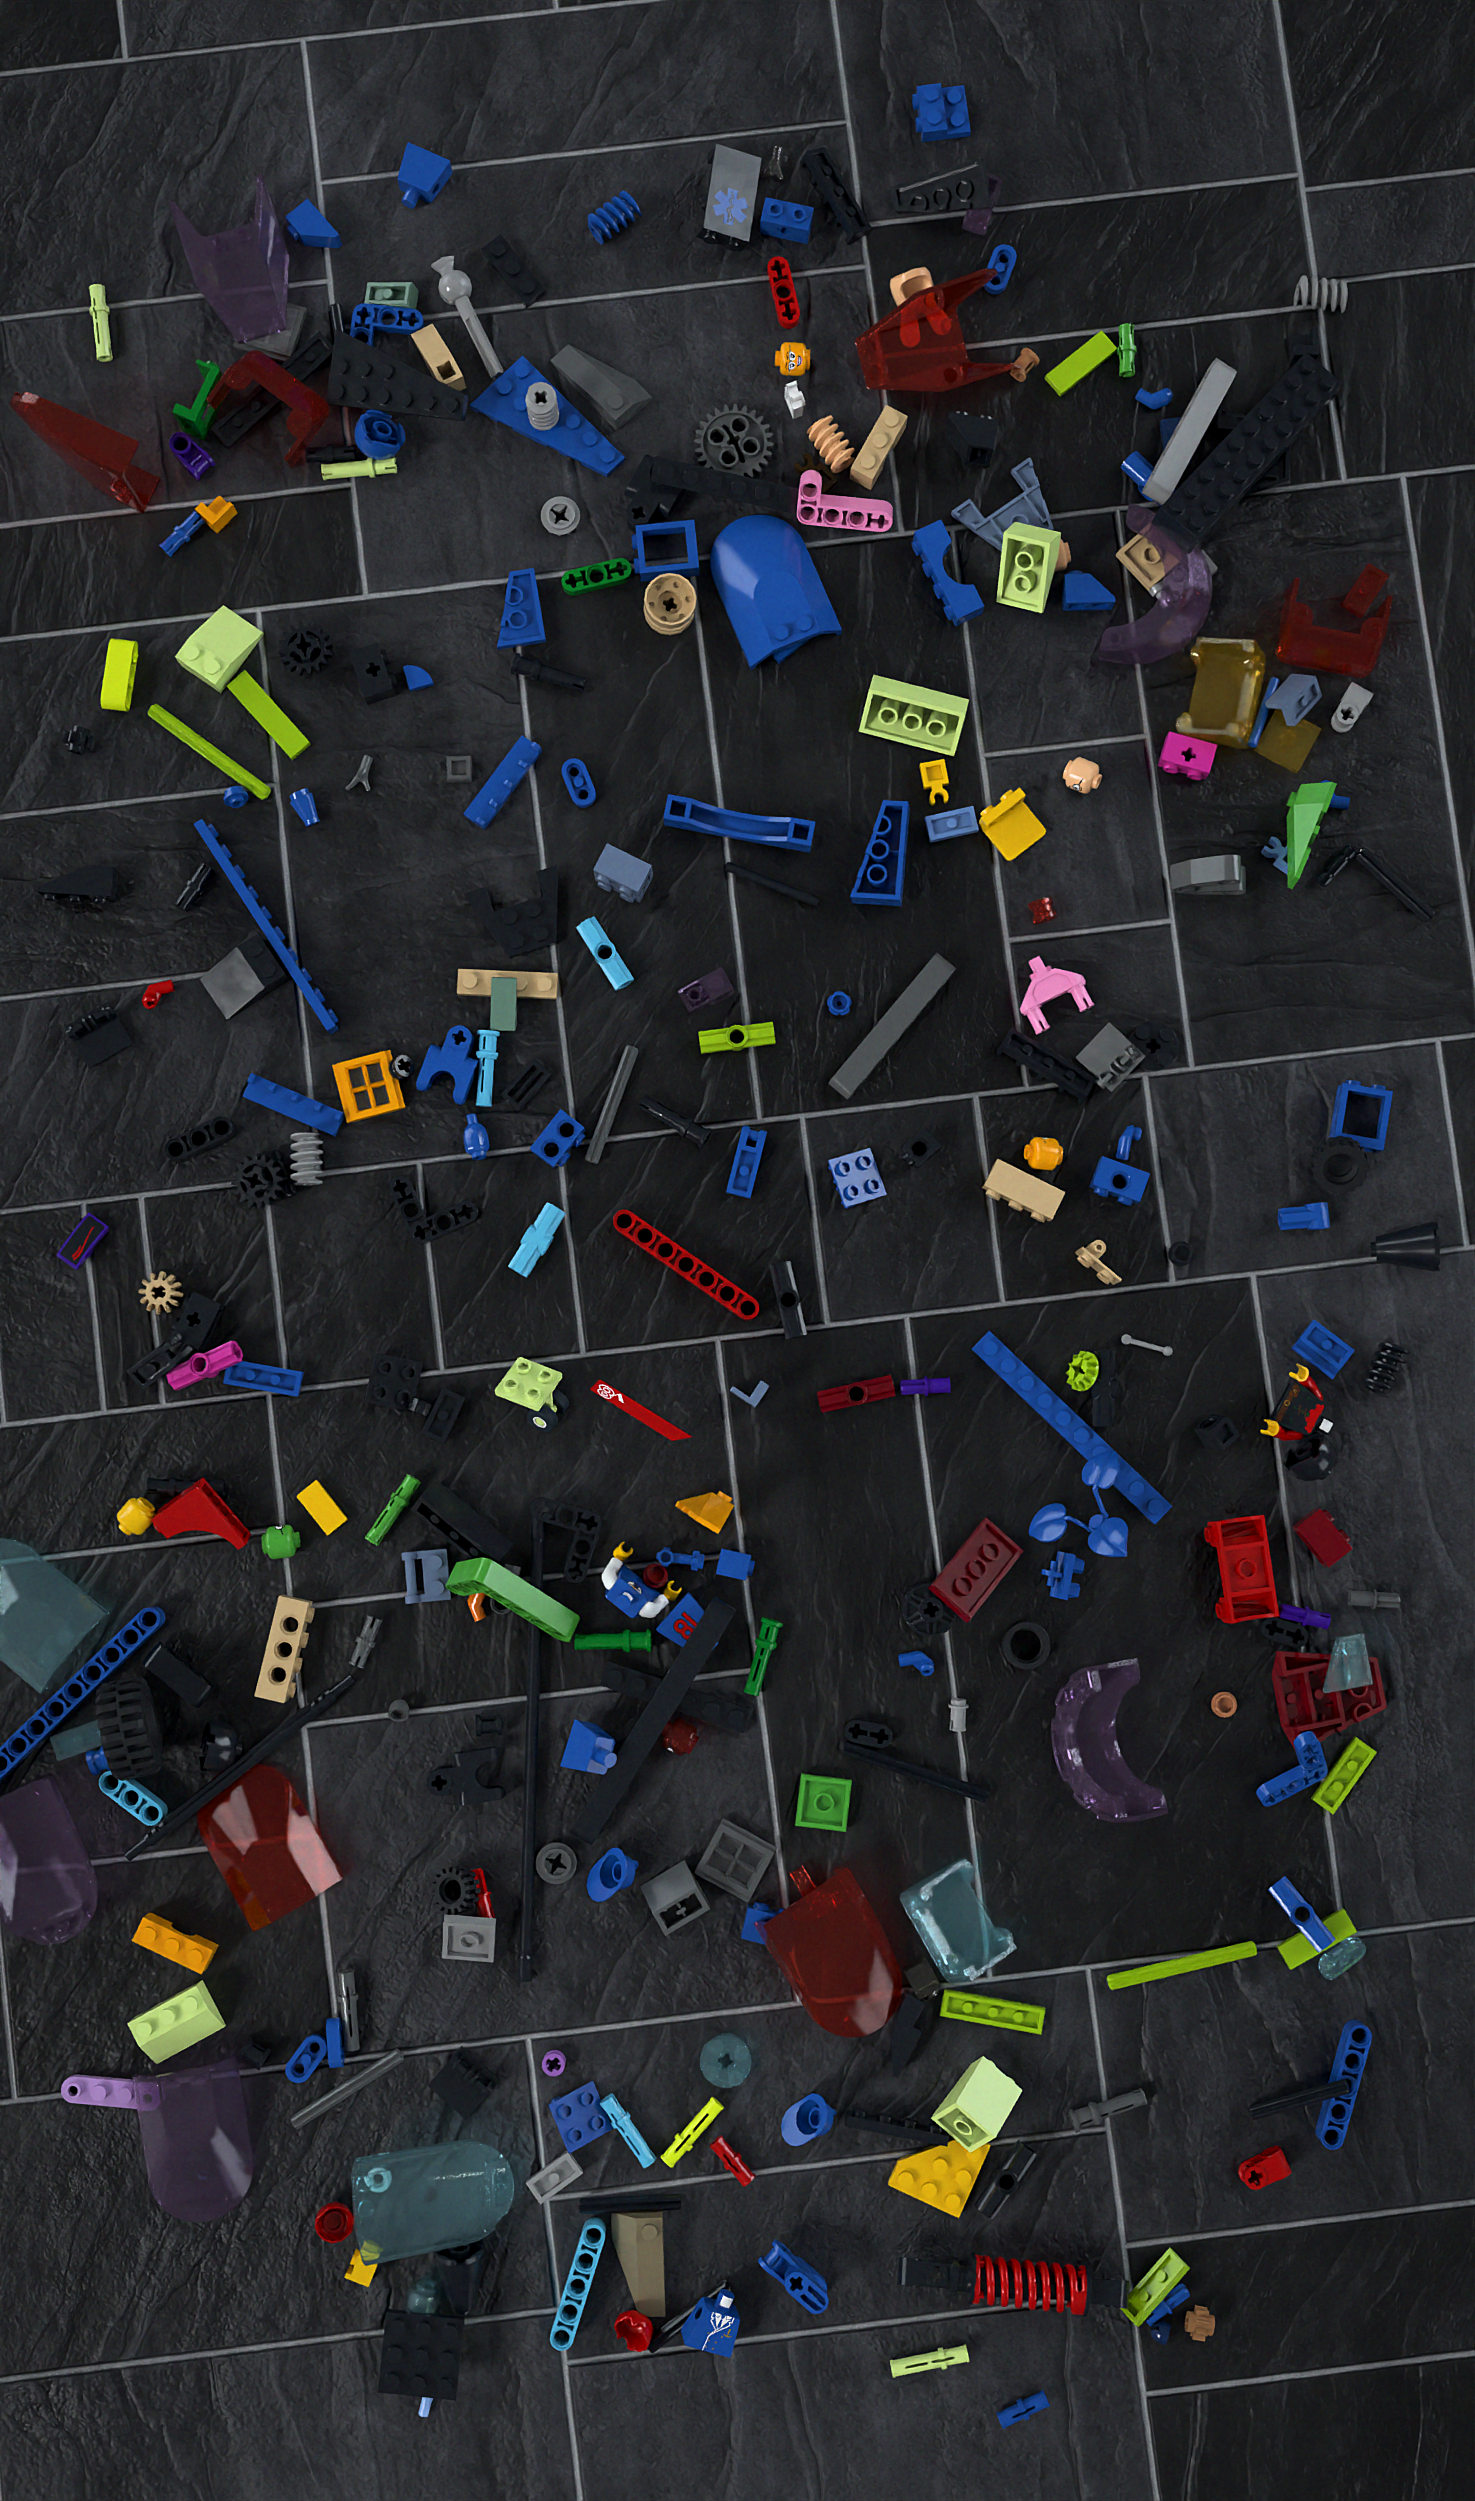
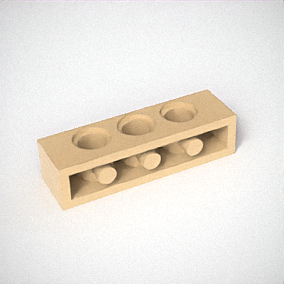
M288 1595L279 1596L255 1697L286 1703L289 1701V1698L294 1697L297 1684L293 1683L295 1673H299L302 1666L303 1658L299 1656L301 1647L305 1648L308 1641L309 1633L305 1631L307 1623H311L315 1612V1608H311L313 1601ZM289 1617H293L298 1621L296 1631H291L287 1628L286 1622ZM283 1642L291 1645L292 1653L290 1656H285L281 1653L280 1647ZM277 1667L285 1670L286 1677L284 1681H279L275 1678L274 1671Z

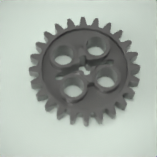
M734 404L733 410L729 411L727 405H724V412L722 413L715 408V416L713 417L707 413L706 420L708 423L700 421V428L702 430H696V437L699 439L694 440V446L697 447L695 449V456L700 457L698 465H705L704 467L750 478H753V473L760 476V467H768V462L765 459H772L770 450H773L774 443L769 442L773 440V434L767 433L769 431V424L762 425L764 422L763 416L755 418L756 410L748 414L747 406L738 411L737 404ZM740 425L743 426L745 430H743L742 432H736L733 430V428L735 426ZM724 426L727 427V429H728V431H729V434H730V437H731V439H732L733 444H731V445H730V438H729L728 434L726 433V431L723 429ZM719 436L723 439V441L720 443H714L711 439L713 437ZM734 445H738V453L745 463L740 462ZM751 446L756 451L754 453H747L744 449ZM730 457L735 461L732 464H725L723 459Z

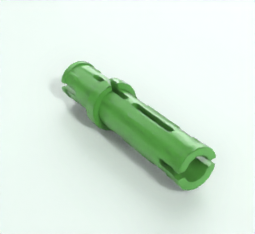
M409 1474L406 1475L397 1491L390 1495L391 1499L365 1536L368 1541L379 1546L400 1512L409 1505V1499L421 1484L419 1480Z

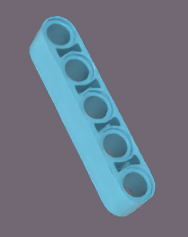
M597 2217L589 2218L583 2226L553 2322L550 2342L559 2351L567 2350L573 2343L604 2244L606 2225L602 2219ZM591 2228H597L601 2235L594 2238L589 2236L587 2231ZM587 2253L593 2257V2260L589 2263H584L580 2260L579 2256ZM581 2279L585 2286L576 2288L572 2285V2281ZM571 2304L577 2308V2311L570 2314L564 2310V2307ZM565 2330L569 2337L560 2339L557 2337L556 2332Z

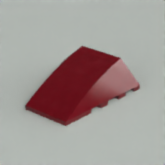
M1276 1651L1271 1676L1281 1727L1293 1748L1295 1738L1303 1732L1312 1731L1319 1742H1321L1326 1737L1336 1732L1339 1733L1347 1729L1348 1726L1356 1722L1359 1723L1387 1708L1377 1657Z

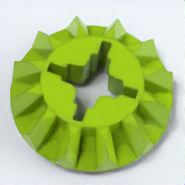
M1080 1351L1078 1355H1073V1362L1068 1363L1070 1368L1066 1372L1069 1376L1067 1383L1072 1385L1074 1390L1085 1391L1094 1384L1098 1375L1099 1365L1093 1353ZM1080 1368L1083 1370V1372H1085V1374H1081V1372H1079Z

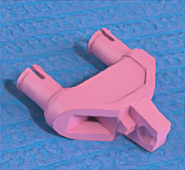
M1039 956L1029 961L1033 974L1030 975L1031 983L1021 1004L1020 1011L1024 1016L1027 1015L1036 1035L1050 1028L1040 1009L1041 1005L1067 992L1072 994L1080 1012L1095 1005L1084 987L1086 981L1082 975L1061 969H1052L1050 965L1045 967Z

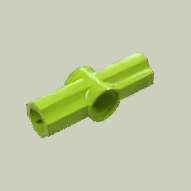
M773 1022L745 1026L733 1025L730 1028L698 1032L701 1054L727 1050L739 1051L749 1047L775 1044ZM735 1032H739L744 1036V1040L741 1043L735 1044L730 1040V1036Z

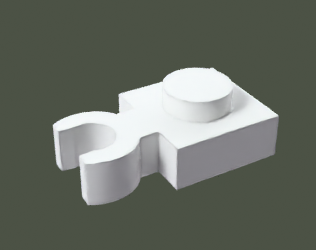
M794 381L786 384L784 395L793 419L802 416L803 406H805L803 394L801 391H798L797 382Z

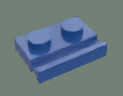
M1315 1319L1310 1322L1297 1339V1342L1291 1347L1294 1352L1330 1379L1335 1377L1336 1373L1355 1351Z

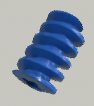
M621 191L619 198L614 196L611 198V203L606 202L603 204V209L599 207L596 209L595 214L590 213L588 215V227L595 239L602 245L604 244L603 235L611 239V229L618 234L620 232L618 228L619 223L626 228V218L634 222L633 213L641 216V212L632 196L626 191Z

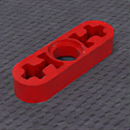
M776 256L768 262V280L779 324L786 329H792L800 321V309L789 263L785 258ZM775 266H779L782 269V280L778 281L777 271L774 270ZM781 287H786L791 293L787 298H781L777 295V290ZM786 305H789L790 314L793 315L792 320H788L787 316H785Z

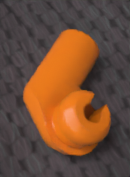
M485 1593L469 1595L467 1600L475 1622L487 1617L482 1606L484 1597L488 1596Z

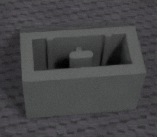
M685 1859L640 1886L652 1914L665 1936L710 1910V1903Z

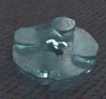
M730 2033L716 2035V2037L704 2045L701 2051L700 2066L703 2075L715 2086L722 2088L738 2086L748 2076L751 2069L752 2059L750 2050L737 2035ZM725 2054H729L730 2059L733 2060V2063L728 2064L727 2067H723L722 2063L718 2061L719 2057L723 2058Z

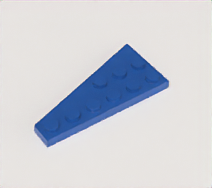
M523 355L470 404L472 410L478 413L481 412L489 416L490 419L498 423L501 422L511 427L514 431L546 447L549 446L557 450L559 454L565 457L569 456L581 462V465L607 478L625 461V457ZM538 382H544L553 387L556 392L559 409L558 422L553 428L545 431L538 430L531 425L525 401L529 387Z

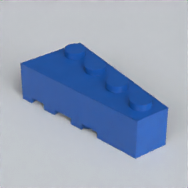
M883 800L862 866L859 869L854 889L850 895L852 903L902 906L910 815L908 801Z

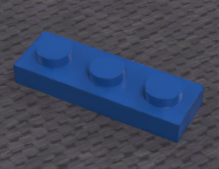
M242 1361L226 1368L223 1383L299 1397L304 1372Z

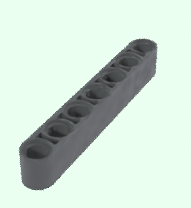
M936 953L828 1084L848 1100L957 968Z

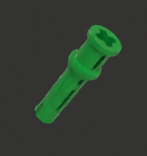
M766 1617L761 1618L762 1627L759 1637L755 1638L757 1648L743 1691L754 1696H759L771 1651L777 1647L775 1641L779 1628L783 1626L782 1622Z
M647 1629L646 1632L626 1630L623 1633L575 1634V1650L623 1649L626 1652L631 1650H647V1652H652L651 1629Z

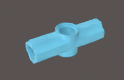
M595 916L581 922L576 929L615 991L628 986L634 981V978ZM604 948L612 951V955L608 959H602L598 956L599 952Z
M547 1202L535 1223L531 1224L521 1240V1246L508 1267L527 1278L539 1257L543 1256L554 1238L553 1234L566 1213Z

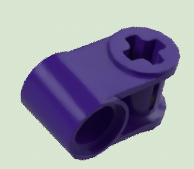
M176 432L170 437L169 447L173 455L195 480L199 481L201 479L200 476L210 466L214 467L216 465L208 453L199 447L187 434ZM182 443L188 444L186 449L182 451L176 450L178 445Z

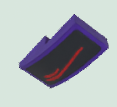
M88 1212L56 1254L57 1257L77 1271L93 1253V1248L109 1231V1226Z

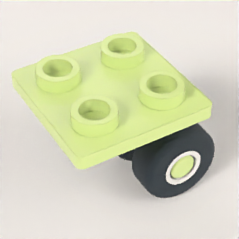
M518 1357L495 1389V1395L530 1408L527 1414L529 1422L536 1429L543 1432L552 1431L558 1423L556 1411L564 1414L569 1406L567 1397L555 1389L562 1379V1373L522 1357Z

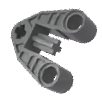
M1239 855L1213 856L1176 863L1170 866V891L1195 895L1246 893V867L1241 866V856Z

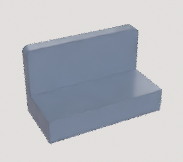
M1291 674L1265 702L1266 707L1281 709L1287 726H1296L1322 697L1316 676Z
M760 1381L750 1397L732 1386L730 1392L755 1408L769 1388V1385Z

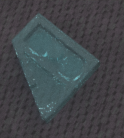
M1364 1633L1336 1637L1323 1692L1331 1693L1372 1685L1373 1680Z

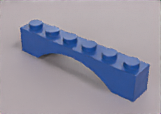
M670 794L667 797L663 818L664 826L808 853L811 850L815 829L814 821L793 817H768L740 813L705 804L695 799Z

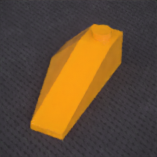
M721 1491L717 1495L712 1492L680 1500L675 1505L691 1518L719 1534L734 1507L730 1503L732 1498Z

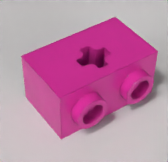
M1169 731L1164 741L1158 766L1163 767V770L1168 773L1175 774L1181 772L1187 774V777L1193 780L1206 779L1211 770L1217 745ZM1184 754L1189 755V756H1188V759L1190 760L1189 762L1185 761V756H1184Z

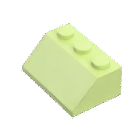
M203 1980L135 2016L127 2023L138 2046L156 2064L226 2026Z

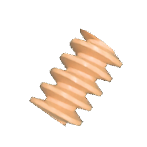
M830 415L815 422L807 430V434H809L810 441L815 442L814 447L820 450V456L826 458L825 463L831 466V472L835 474L843 471L853 463L855 458H852L851 455L855 449L853 447L845 449L849 444V440L840 441L844 433L841 431L835 434L839 425L836 423L831 426L829 425L833 420V417Z

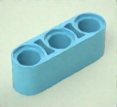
M111 1770L101 1775L99 1787L102 1792L144 1824L152 1826L166 1817L168 1808L164 1801L134 1778L124 1781L118 1780V1786L113 1788L108 1783V1777L112 1775ZM130 1790L138 1794L139 1799L137 1803L129 1800L128 1793ZM150 1806L158 1809L159 1816L157 1819L149 1815L148 1809Z

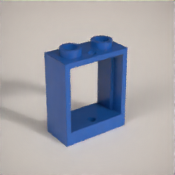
M694 520L635 525L636 534L631 535L633 550L638 549L639 558H634L635 574L640 573L641 582L652 581L657 576L666 573L679 574L683 577L699 576ZM685 533L688 563L646 567L643 537Z
M1346 1080V1083L1337 1087L1329 1138L1348 1136L1354 1141L1357 1140L1366 1152L1379 1153L1383 1151L1393 1092L1387 1091L1386 1087L1382 1085L1364 1087L1361 1086V1082ZM1348 1093L1382 1099L1375 1139L1342 1133Z

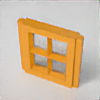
M391 1050L332 1065L347 1123L406 1108L399 1080L393 1078L388 1070L389 1062L393 1059Z

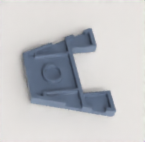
M1030 457L1011 470L1012 476L1024 491L987 518L982 516L971 499H968L951 512L953 518L1001 552L1004 531L1014 522L1054 530Z

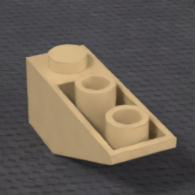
M430 324L412 333L411 337L432 377L458 391L465 389L463 375L434 325Z

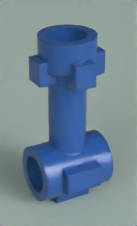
M664 1547L663 1550L657 1552L656 1559L664 1567H668L670 1563L691 1565V1570L697 1571L698 1569H703L705 1554H700V1551H693V1555L672 1553L670 1547Z

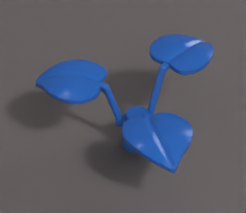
M1108 1451L1091 1458L1082 1470L1083 1482L1087 1486H1093L1092 1490L1101 1515L1092 1516L1087 1525L1071 1516H1066V1507L1058 1503L1049 1504L1039 1510L1032 1519L1029 1535L1041 1542L1056 1541L1065 1533L1067 1529L1066 1521H1070L1091 1532L1088 1537V1545L1095 1553L1107 1557H1126L1128 1526L1121 1518L1112 1517L1107 1519L1109 1514L1105 1511L1098 1493V1487L1102 1489L1110 1488L1118 1477L1120 1459L1116 1451Z

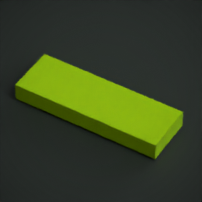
M1101 330L1045 376V380L1061 397L1117 351V347Z
M1354 1736L1311 1799L1334 1815L1377 1752Z
M1343 1908L1321 1920L1336 1939L1321 1952L1357 1932ZM1302 1932L1276 1945L1290 1970L1321 1953L1314 1949Z
M1169 2248L1129 2293L1128 2309H1120L1135 2326L1139 2327L1187 2273L1190 2267L1173 2249Z

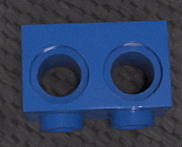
M560 1109L530 1147V1150L552 1168L556 1169L558 1165L563 1167L571 1156L568 1152L573 1146L578 1147L585 1139L586 1135L583 1133L586 1130L580 1123ZM565 1125L573 1126V1135L570 1137L562 1136V1127ZM549 1145H557L559 1152L556 1156L549 1157L545 1154V1150Z

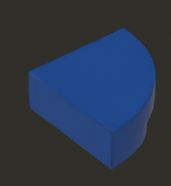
M413 665L403 666L410 692L434 685L430 675L422 668Z

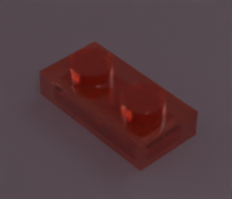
M1368 563L1340 606L1361 619L1389 575Z

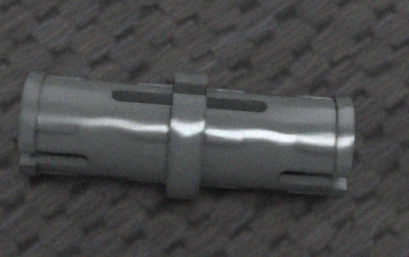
M367 1615L361 1635L357 1636L355 1640L357 1645L349 1664L355 1666L360 1656L357 1667L365 1668L371 1647H375L376 1642L374 1640L383 1620L376 1618L373 1627H371L374 1616Z

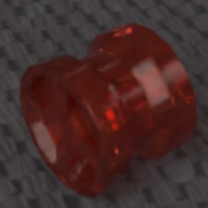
M1051 897L1042 898L1028 904L1029 910L1034 915L1032 918L1033 924L1045 923L1057 917L1056 911L1052 910L1053 901Z

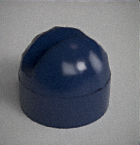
M1157 2321L1152 2325L1155 2330L1150 2331L1151 2336L1158 2343L1166 2345L1171 2324Z

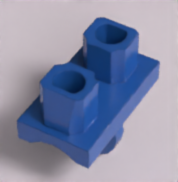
M1058 1551L1056 1561L1051 1560L1050 1569H1042L1041 1572L1043 1575H1048L1047 1586H1051L1049 1596L1064 1600L1078 1597L1080 1585L1072 1583L1071 1579L1073 1573L1081 1574L1083 1572L1085 1562L1076 1558L1074 1554Z

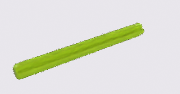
M154 704L149 708L147 713L149 717L258 798L264 800L269 796L271 792L270 787L158 704Z
M1248 1941L1107 1976L1109 1988L1115 1990L1256 1956L1257 1948L1253 1941Z

